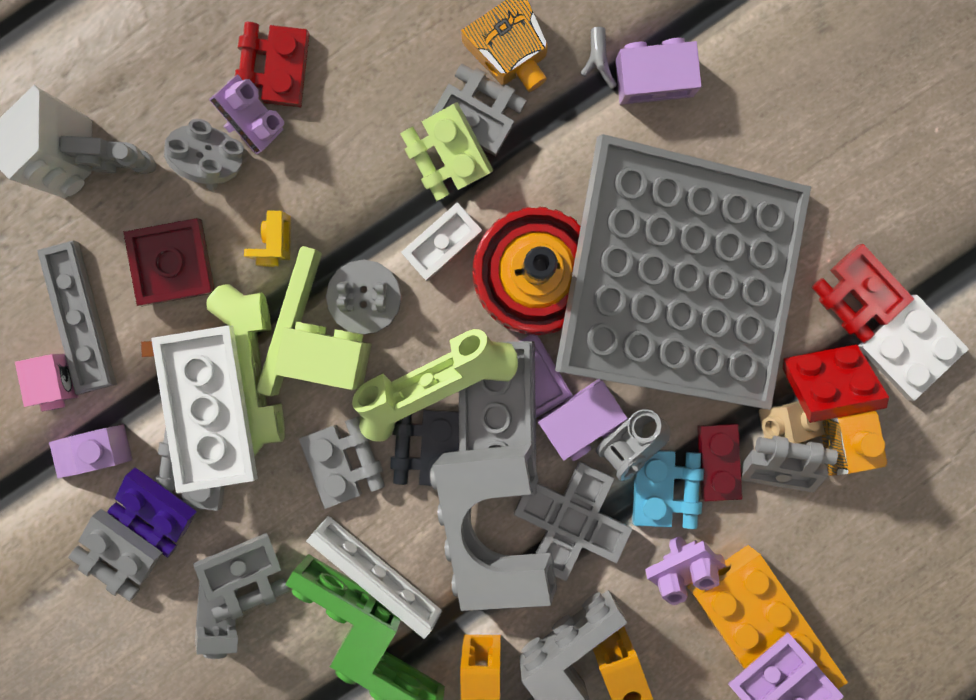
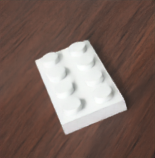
M228 325L151 338L176 493L257 480L258 476L233 326Z

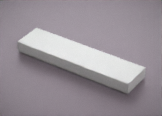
M327 516L306 542L425 639L434 628L442 610L336 521Z

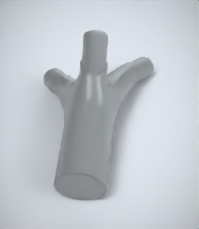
M594 27L591 29L590 58L580 73L586 77L594 67H597L604 80L612 89L617 84L611 75L607 61L606 29L604 27Z

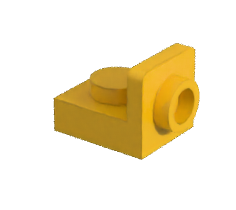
M267 210L266 221H262L261 239L263 243H266V249H244V257L255 260V266L278 267L279 260H290L291 216L283 211Z

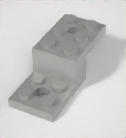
M609 590L602 595L599 592L593 594L582 604L583 609L573 617L570 615L562 617L553 625V631L542 640L537 637L524 646L521 651L523 654L519 657L522 683L532 695L527 700H589L585 682L572 664L628 623L618 602Z

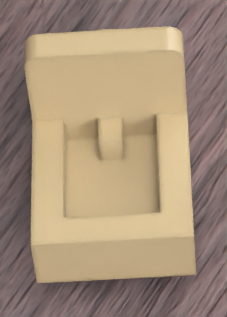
M799 401L783 406L771 407V410L764 408L759 410L764 438L772 439L773 436L788 438L789 442L801 443L825 435L823 420L810 423Z

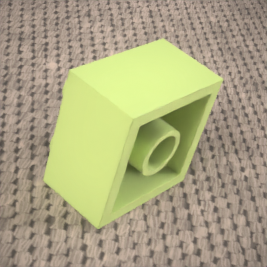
M296 322L295 329L283 327L274 375L355 390L364 384L372 344L362 342L363 334L335 329L334 336L325 334L327 327Z

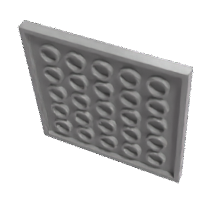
M605 134L598 136L555 371L771 410L811 186Z

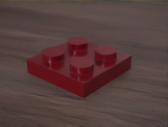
M194 218L123 231L137 306L143 307L208 295L215 290L201 219Z

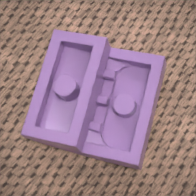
M788 632L728 683L741 700H841L844 697Z

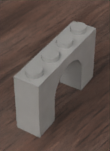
M532 444L443 453L433 464L430 479L433 489L438 491L440 502L438 505V520L440 525L445 527L447 537L445 541V556L447 561L452 563L454 573L452 576V591L454 596L459 598L461 611L551 606L557 590L551 553L503 555L487 548L478 539L471 524L472 506L482 500L532 494L538 482Z

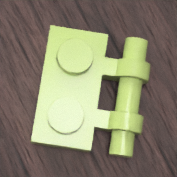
M458 102L421 121L428 133L427 137L420 140L414 127L400 133L407 146L404 149L409 159L413 158L423 175L421 181L426 189L430 188L436 201L449 195L443 180L451 177L459 190L493 171ZM435 146L445 165L438 170L426 151Z

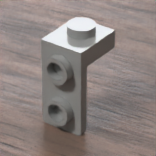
M200 581L195 631L196 655L203 654L208 659L225 658L229 653H237L238 635L235 628L236 619L232 620L230 617L216 623L211 609L224 604L225 600L221 596L207 602ZM238 589L234 590L236 596H238Z

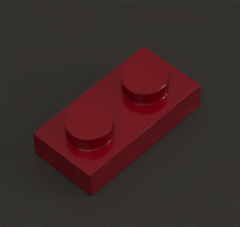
M738 424L697 425L699 453H701L700 467L704 469V480H701L702 500L705 502L742 500Z

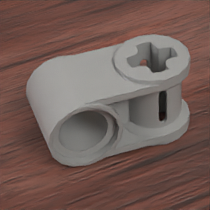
M638 410L616 431L600 442L596 448V453L599 457H605L616 469V476L620 481L628 480L667 444L671 434L670 427L664 419L652 410ZM649 422H656L657 428L653 436L643 438V427Z

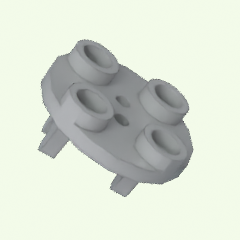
M193 119L189 122L188 126H182L172 131L165 140L164 157L169 167L181 177L196 183L207 184L206 188L213 192L217 189L218 183L223 184L236 177L242 167L244 151L242 143L232 139L225 132L213 128L205 120Z
M363 259L349 262L336 271L329 282L326 299L328 310L337 324L349 332L365 335L379 332L393 323L399 312L402 296L399 283L389 269L378 262ZM363 286L367 287L366 293L361 292ZM363 301L367 302L366 308L361 307Z

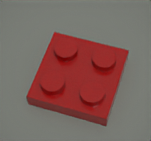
M857 344L783 358L782 369L810 423L885 409L888 406L889 396Z

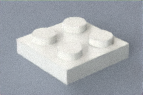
M911 295L914 300L887 325H879L873 331L875 333L873 337L865 343L861 342L858 346L862 353L907 400L915 401L969 349L918 295Z

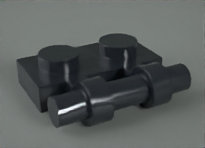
M424 409L422 424L411 423L412 414L395 423L392 435H396L395 456L391 457L390 469H394L393 484H408L409 470H420L419 485L432 486L430 472L433 464L443 453L459 451V411ZM411 436H422L421 457H410Z

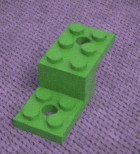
M308 554L293 570L285 585L293 589L292 594L299 600L306 603L315 602L325 608L326 614L339 623L349 622L352 624L330 665L332 669L336 670V675L346 683H358L368 689L370 695L375 700H443L444 685L386 651L397 632L400 619L355 581Z

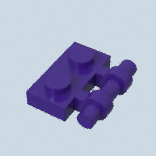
M136 467L125 475L116 494L115 500L122 505L115 502L107 511L109 515L163 552L162 554L167 558L177 547L171 540L177 542L186 533L197 512Z

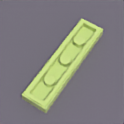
M306 246L300 247L256 389L258 390L257 393L267 396L279 394L284 376L274 375L282 330L283 327L295 329L296 322H301L322 256V253Z

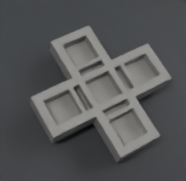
M581 461L578 462L564 494L537 482V493L535 495H522L514 510L515 516L546 530L535 554L551 553L555 576L564 581H567L582 547L617 563L633 530L631 526L599 512L615 478Z

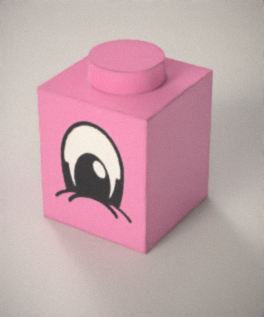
M50 354L15 362L24 407L40 405L41 412L64 408V400L78 397L74 391L65 354Z

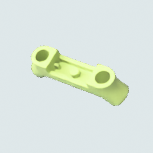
M230 284L218 286L207 299L206 306L208 311L225 324L234 328L255 457L264 444L283 442L285 437L282 403L267 405L266 395L257 393L258 390H256L262 373L257 332L272 330L266 297L262 292L243 295Z
M473 329L450 340L452 352L392 382L384 374L365 382L357 389L352 399L353 408L361 415L359 422L361 433L365 438L372 441H386L392 435L397 421L483 379L509 382L515 376L518 368V356L514 347L510 343L493 342L485 332L480 329Z

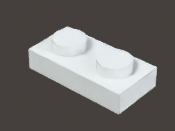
M457 202L401 253L419 274L428 281L483 231Z

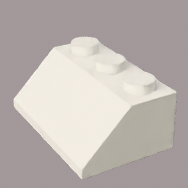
M33 85L0 117V170L10 180L64 199L67 196L76 194L84 186V180L91 174V166L78 165L75 163L76 158L60 152L61 136L92 137V120L82 112Z

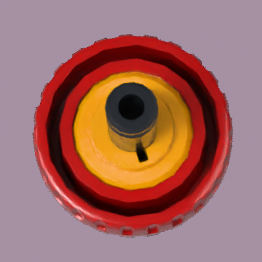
M540 206L538 208L526 207L506 214L505 217L498 219L486 231L478 244L474 256L473 283L480 303L497 323L511 331L525 335H546L562 330L581 228L577 220L571 216H566L557 209L550 210L547 207Z

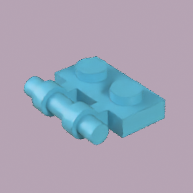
M659 450L634 475L632 514L634 526L672 527V514L676 512L683 513V528L697 529L698 515L702 514V502L699 501L700 481L704 480V469L700 467L701 453L686 452L685 466H675L676 452ZM674 479H685L684 499H673Z

